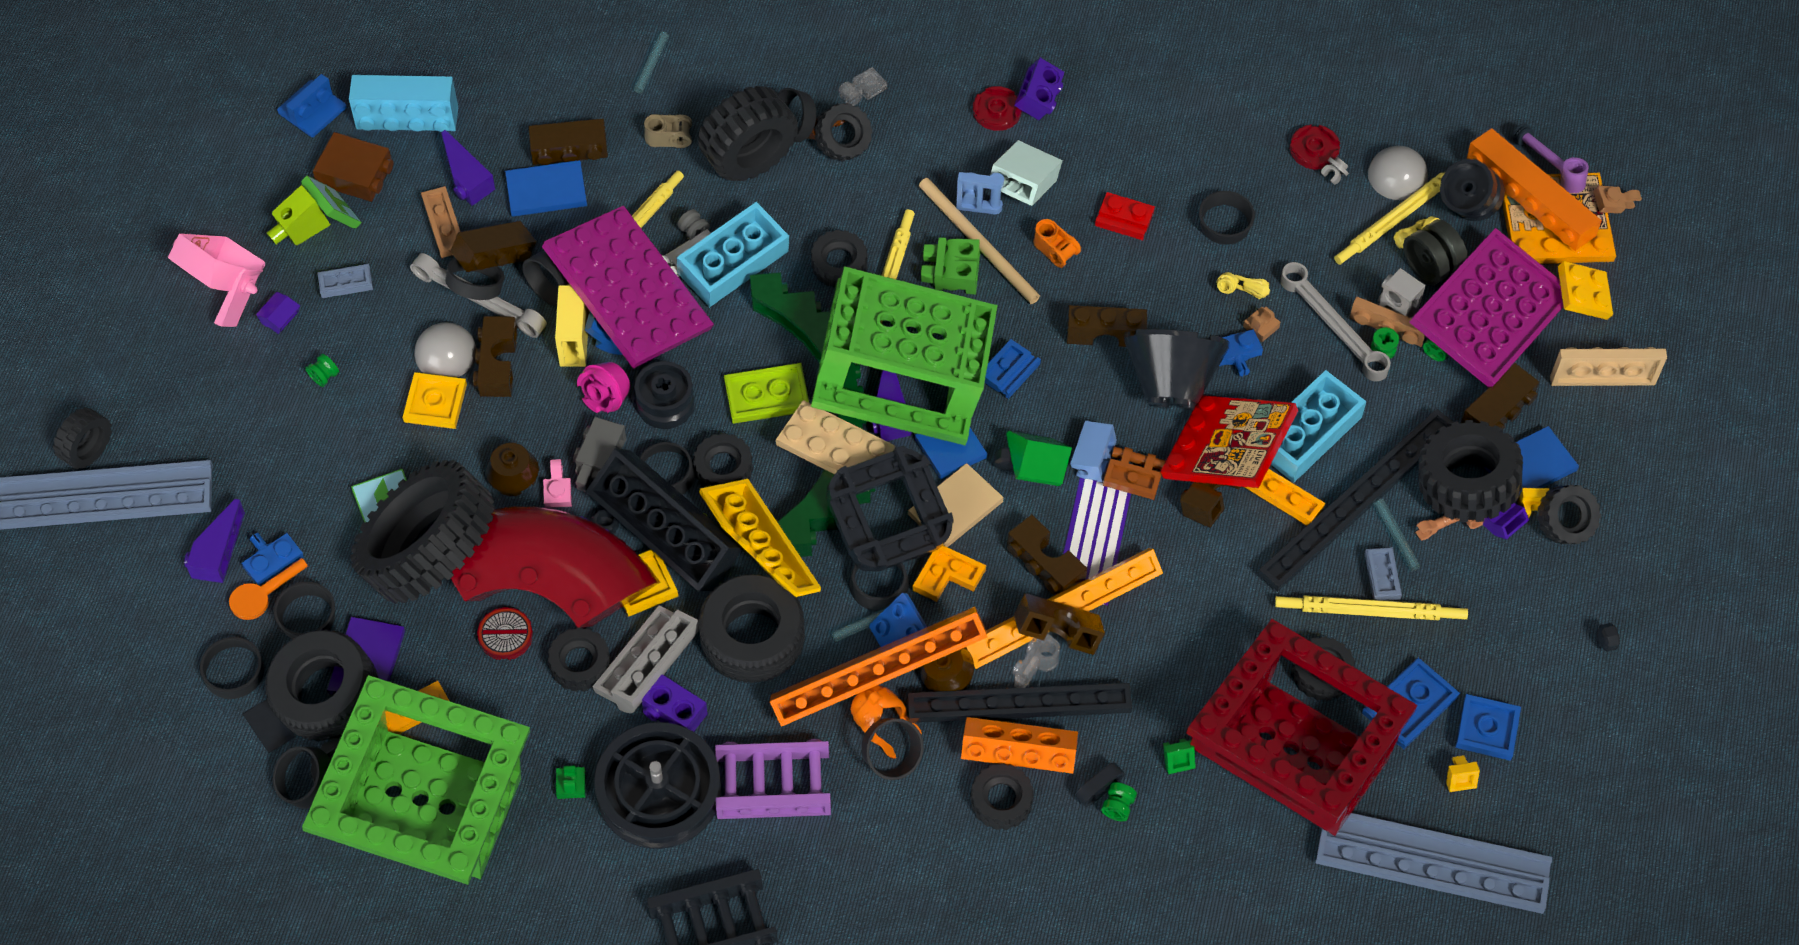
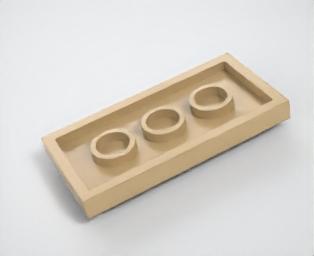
M1600 347L1592 349H1560L1550 375L1551 386L1655 385L1667 359L1666 349H1656L1653 347L1644 349H1629L1627 347L1618 349H1603Z
M804 400L776 439L777 446L833 474L843 466L850 467L892 452L895 449V445L825 410L813 408L810 403Z

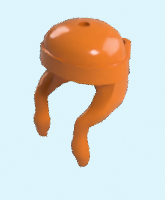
M881 685L858 693L851 704L850 710L853 719L862 728L864 733L873 723L881 719L883 708L894 707L900 719L909 721L904 703L893 691ZM912 723V724H914V725L917 727V729H918V730L920 731V733L922 734V732H921L920 728L918 727V725H916L915 723ZM875 733L871 742L879 745L888 757L896 759L893 747Z

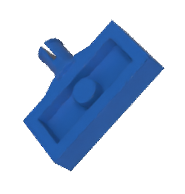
M1254 329L1222 337L1227 339L1230 345L1219 366L1235 365L1240 376L1249 374L1250 370L1245 361L1260 356L1263 352Z
M256 533L255 537L253 535L250 537V541L258 551L242 562V566L255 584L261 586L304 556L288 533L269 544L263 540L259 533Z

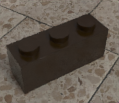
M604 119L529 126L533 165L608 158Z
M521 221L458 232L451 248V253L466 272L524 262L530 258L537 241Z
M1514 363L1493 387L1490 386L1465 410L1461 423H1465V420H1473V423L1484 421L1488 422L1491 427L1496 425L1504 430V424L1509 420L1513 422L1522 411L1521 408L1525 404L1529 406L1535 401L1538 396L1536 390L1539 381Z

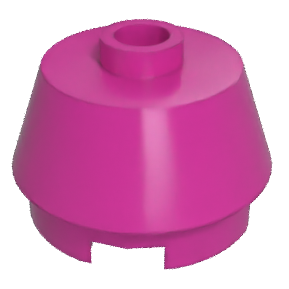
M613 362L589 365L577 379V387L581 386L585 395L582 398L583 402L596 413L600 411L609 413L618 410L630 391V381L627 374L619 365Z

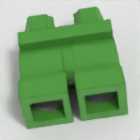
M939 238L938 244L924 245V261L936 262V266L922 265L921 282L935 283V290L943 291V288L950 291L962 289L966 290V294L976 295L980 261V239H949L946 241V238Z

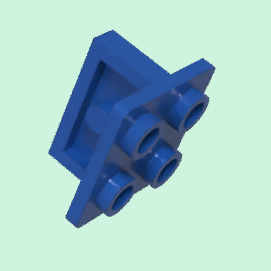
M321 74L314 81L309 80L284 102L277 111L279 115L307 135L315 137L346 109V104L332 94L329 79Z
M901 593L869 625L880 647L927 627L907 593Z

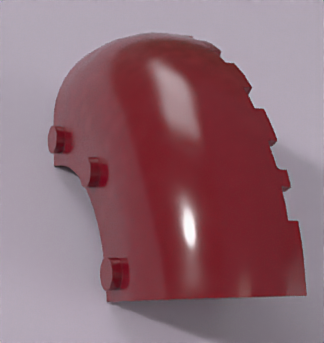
M522 506L494 509V512L491 513L493 515L492 522L487 523L490 527L487 534L480 536L483 539L480 546L473 547L475 553L471 558L466 557L463 560L465 565L460 570L455 568L452 571L454 576L451 577L452 582L465 602L482 601L489 596L511 589L526 590L541 595L557 604L569 615L578 628L594 626L661 583L648 564L626 545L623 540L602 526L564 511Z

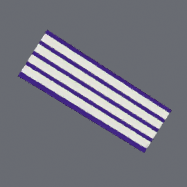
M1080 478L1064 553L1069 550L1087 567V580L1117 564L1131 494L1105 487L1103 483L1097 482V480Z

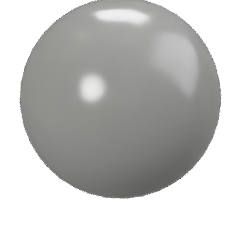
M1391 146L1383 149L1373 158L1368 168V179L1375 191L1382 196L1393 200H1406L1427 183L1428 169L1422 156L1415 150L1406 146Z
M449 322L437 323L427 328L419 336L414 351L415 361L418 368L424 374L457 378L469 371L475 363L477 346L471 334L462 326Z

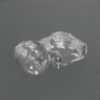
M871 67L854 77L853 83H843L838 90L839 96L845 103L854 106L860 102L862 95L869 100L886 90L887 82Z

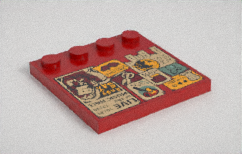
M1202 395L1160 471L1163 479L1259 488L1298 412L1296 403Z

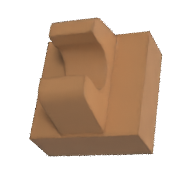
M1260 307L1244 321L1243 327L1248 331L1254 329L1258 340L1263 342L1280 327L1281 322L1275 318L1274 312L1268 307Z

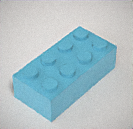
M352 75L349 102L356 129L367 131H456L458 103L452 77Z
M755 202L677 257V273L710 308L748 281L750 275H756L786 254L789 249V235Z
M1327 370L1291 402L1296 403L1298 412L1271 463L1275 469L1293 483L1363 416L1366 401Z

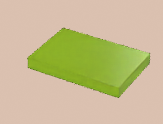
M801 363L724 375L733 424L791 415L795 413L803 400L809 403Z

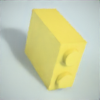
M570 284L559 286L555 334L560 367H586L588 333L584 329L589 310Z

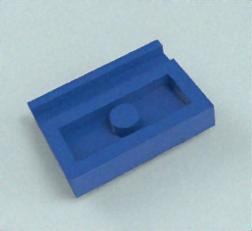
M1010 339L988 363L985 383L997 392H1002L1009 399L1038 368L1041 359L1039 357L1035 358L1031 355L1030 351Z

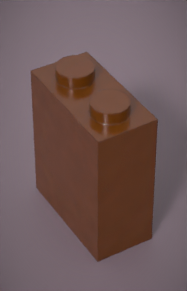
M334 132L316 163L313 174L315 180L335 189L337 192L372 202L376 193L379 194L382 190L383 180L387 174L391 173L394 162L391 159L389 148Z

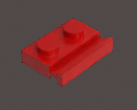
M1107 192L1099 215L1096 218L1095 226L1144 240L1145 233L1154 214L1155 206Z

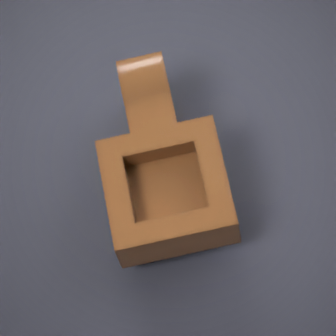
M1597 186L1593 191L1599 212L1622 213L1625 209L1635 208L1634 201L1642 200L1639 190L1621 193L1620 187Z

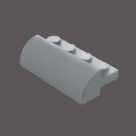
M659 605L592 686L595 693L616 703L619 710L633 713L658 678L666 673L699 632V620L679 610H676L674 613Z

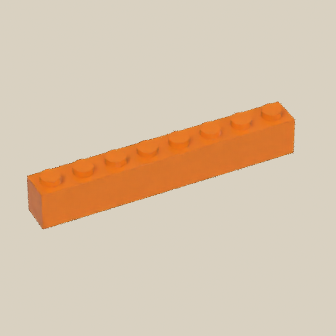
M976 607L970 608L771 695L770 703L782 727L988 638L986 629Z

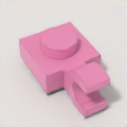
M561 459L550 460L551 479L543 480L545 508L572 507L570 478H563Z

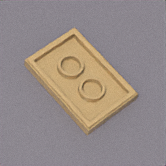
M967 463L938 486L948 513L952 512L954 519L951 534L943 546L949 547L1003 502V496ZM913 506L908 510V515L921 526V521Z

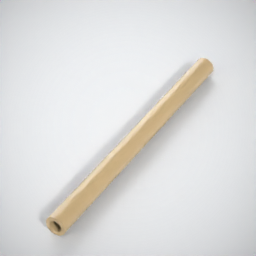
M925 178L920 182L919 187L968 239H980V252L1030 304H1034L1040 298V295L929 178Z

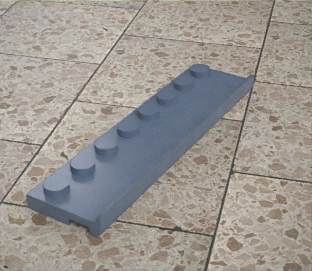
M206 460L0 478V530L211 512L212 461Z
M1351 813L1336 836L1321 829L1315 863L1543 914L1546 909L1552 857Z

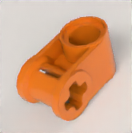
M1043 219L1036 224L1034 246L1047 256L1055 266L1063 268L1069 258L1081 252L1078 241L1067 234L1054 221Z

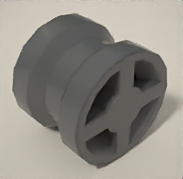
M695 209L684 213L677 224L682 232L687 233V237L690 240L707 229L709 231L710 224L705 219H701L700 214Z

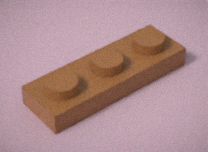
M446 186L422 192V200L441 258L453 255L451 248L460 229Z
M1356 297L1350 319L1377 330L1384 327L1391 328L1406 343L1422 347L1426 336L1409 323L1412 318Z

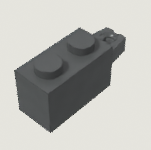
M595 417L591 426L588 425L583 435L584 442L581 448L577 447L573 457V462L576 463L575 474L578 475L576 480L577 490L586 492L613 450L623 448L626 442L624 425Z

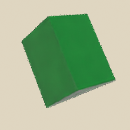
M1014 431L1006 433L1015 479L1055 486L1063 484L1072 447L1053 438Z

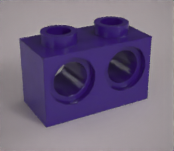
M1039 58L1028 68L1014 106L1037 120H1040L1046 114H1051L1057 103L1054 101L1055 97L1063 87V82L1061 81L1065 72Z
M663 674L642 698L643 713L650 720L676 724L693 732L708 715L705 701ZM659 699L668 700L664 704L655 703ZM682 713L690 714V716L685 719H681L678 717Z

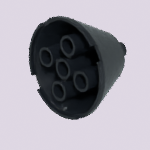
M1142 329L1136 330V335L1130 336V332L1124 334V341L1144 397L1148 404H1154L1155 408L1169 409L1170 404L1179 406L1180 409L1195 410V404H1198L1226 355L1230 342L1227 339L1210 335V339L1197 338L1198 332L1181 330Z

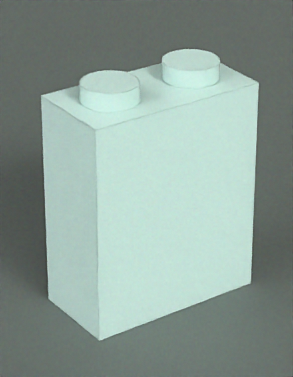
M1018 140L993 164L991 174L1001 173L1004 176V185L1001 188V192L1033 206L1057 181L1063 160Z

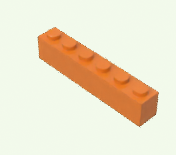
M1491 128L1470 143L1466 159H1476L1494 170L1503 180L1506 194L1523 206L1528 213L1536 217L1544 227L1556 234L1563 243L1576 251L1597 236L1602 220Z

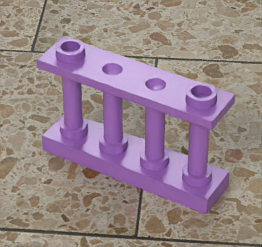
M811 739L807 742L765 744L726 742L722 745H715L717 762H725V795L716 798L717 819L831 815L830 793H824L821 790V758H829L828 741ZM792 759H809L810 792L808 794L793 793ZM764 760H781L782 793L779 795L765 794ZM736 761H753V794L751 796L736 795Z

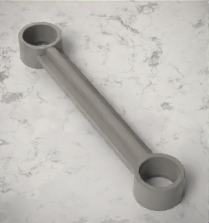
M420 253L410 265L411 271L425 282L433 280L449 289L445 282L447 270L441 268L429 255ZM458 277L459 279H461V280H463V281H465V282H467V283H470V282H468V281H466V280H464V279ZM499 297L490 300L469 299L502 317H515L519 329L532 338H537L547 325L546 320L538 312L532 309L524 311Z
M1297 262L1285 265L1281 275L1282 287L1290 292H1298L1360 359L1363 363L1362 372L1367 379L1371 381L1385 379L1391 364L1389 357L1383 352L1372 351L1307 280L1308 271L1304 265ZM1296 273L1303 279L1301 281H1291L1286 275ZM1379 362L1385 369L1382 371L1372 370L1368 363Z

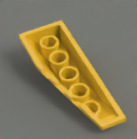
M749 479L700 489V495L721 527L778 584L795 597L820 592L821 586Z

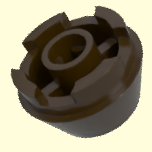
M505 443L493 451L487 462L486 478L490 485L501 494L518 496L522 494L521 491L535 484L539 473L538 461L522 445Z
M965 647L920 667V676L923 683L933 692L961 691L969 685L974 673L972 655Z

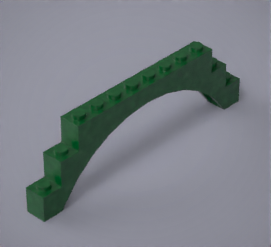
M781 272L750 275L753 311L784 327L807 347L820 364L831 311L821 312L820 301H815L814 291L788 293L787 282H782ZM851 362L842 389L863 394L862 385L857 386V379H861L860 364ZM838 414L839 418L863 429L862 424L867 423L865 420ZM825 469L806 497L777 522L800 557L812 556V546L817 545V531L838 530L826 499L827 486L835 474ZM875 488L857 494L856 497L859 504L871 503V492H875Z

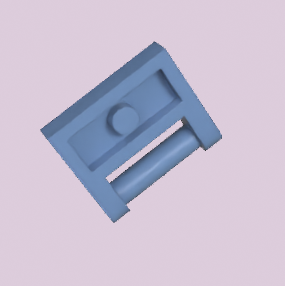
M959 172L956 208L963 211L999 214L1003 206L1000 198L1001 188L1004 185V176L1001 173H993L987 176L972 172ZM984 188L991 189L989 201L983 200Z

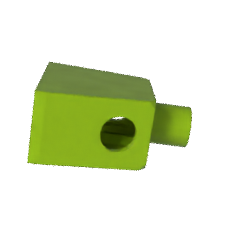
M301 185L273 210L272 215L278 224L269 230L267 235L275 245L287 236L295 245H299L327 228L330 223L317 202Z

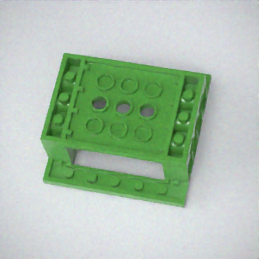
M844 266L841 278H838L811 407L966 445L971 418L984 389L998 305ZM887 320L891 322L893 326H883L880 321ZM906 327H914L919 333H910ZM938 333L942 335L944 339L937 340L932 336V334ZM851 362L949 386L944 414L842 389Z
M368 675L303 823V831L469 885L471 877L481 879L520 783V755L529 736L530 727ZM389 711L491 744L492 746L485 762L389 732L385 712ZM391 786H398L402 789V792L397 797H389L386 794V790ZM422 794L427 796L429 800L425 805L417 806L412 802L415 796ZM445 803H451L455 806V811L449 815L442 814L439 809Z

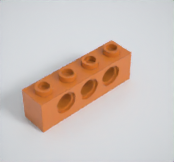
M967 717L961 759L1073 774L1078 732Z

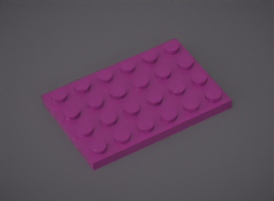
M624 205L546 240L542 246L633 368L711 330L714 325Z
M1495 228L1414 315L1409 323L1487 387H1493L1564 307L1560 280Z

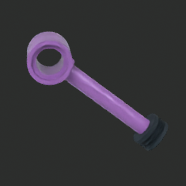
M1522 123L1515 128L1512 133V140L1520 146L1527 144L1560 170V186L1569 193H1579L1585 189L1589 169L1588 163L1585 160L1569 158L1564 161L1533 137V129L1528 125Z

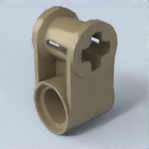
M650 115L644 122L645 142L651 147H688L692 142V138L689 135L692 120L686 115Z

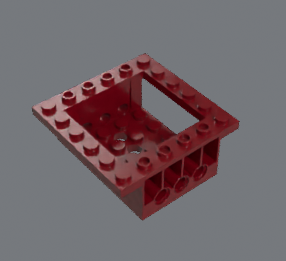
M1271 619L1190 724L1187 734L1192 737L1190 745L1194 746V750L1336 836L1388 762L1402 729L1414 714L1418 705L1274 619ZM1281 655L1377 712L1360 737L1270 683ZM1259 733H1268L1273 739L1265 740ZM1283 748H1293L1297 754L1290 755ZM1308 762L1319 764L1321 769H1312Z

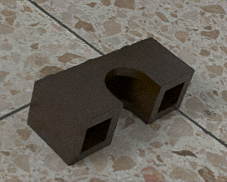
M1069 305L1067 344L1093 345V340L1097 336L1111 335L1119 340L1118 347H1126L1124 341V334L1126 332H1130V336L1136 335V330L1147 329V309Z
M484 316L483 327H478V342H481V348L476 349V364H479L478 371H474L473 383L474 386L478 387L480 397H512L514 375L511 361H499L496 358L503 353H516L518 330L515 317Z
M1194 482L1189 489L1182 493L1180 498L1183 516L1211 528L1225 509L1222 493L1215 489L1230 485ZM1231 486L1238 490L1241 488L1240 486Z
M1031 514L1008 532L1007 548L1015 558L1019 557L1025 563L1028 571L1033 576L1037 575L1052 594H1059L1085 581L1087 567L1069 550L1056 558L1048 557L1042 552L1049 545L1050 531Z
M1026 593L1014 614L1019 634L1044 641L1048 632L1051 631L1062 636L1067 641L1069 648L1091 655L1095 654L1105 635L1100 615Z

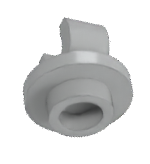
M1330 157L1328 161L1331 165L1323 167L1321 173L1326 177L1329 172H1335L1334 177L1330 181L1336 185L1341 180V173L1345 176L1349 174L1346 171L1348 165L1338 157L1335 160Z

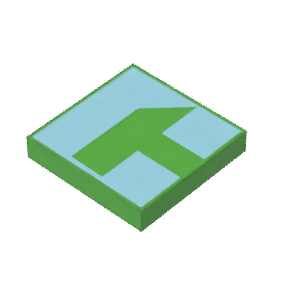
M306 176L301 181L304 188L327 216L355 229L362 223L335 189L309 176Z
M403 469L351 486L364 523L370 520L367 517L368 514L378 509L376 504L381 499L384 501L388 497L387 492L391 489L395 491L402 479L407 481Z

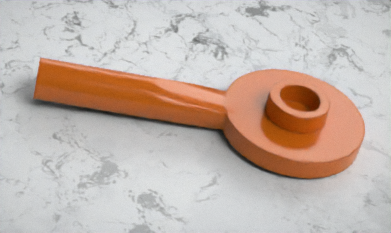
M300 558L262 586L243 584L237 587L229 598L232 613L244 620H251L261 616L268 607L269 600L267 595L307 568L306 562Z

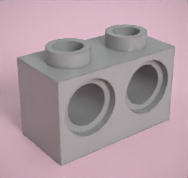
M1400 268L1394 275H1388L1382 283L1384 289L1378 298L1379 306L1413 318L1418 312L1425 285Z

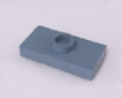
M369 264L318 272L322 298L373 290Z
M1393 547L1366 549L1365 559L1373 600H1400L1402 593Z

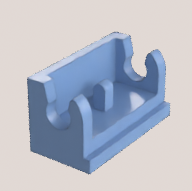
M1085 421L1071 460V467L1079 469L1076 474L1078 477L1097 480V482L1103 483L1117 441L1112 424Z

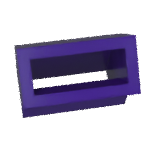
M276 292L256 315L262 325L280 334L299 313L300 305L290 297Z
M1513 503L1506 512L1502 513L1500 511L1499 516L1493 519L1485 518L1483 526L1493 535L1507 540L1527 523L1529 518L1525 507Z

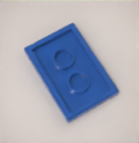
M580 160L505 171L512 217L587 206Z
M1549 426L1516 442L1523 456L1522 488H1544L1578 470L1579 465ZM1484 467L1488 473L1492 472L1488 468Z
M1419 657L1387 686L1418 705L1414 714L1402 729L1396 743L1404 750L1460 695L1454 687ZM1366 706L1362 714L1372 721L1377 712Z

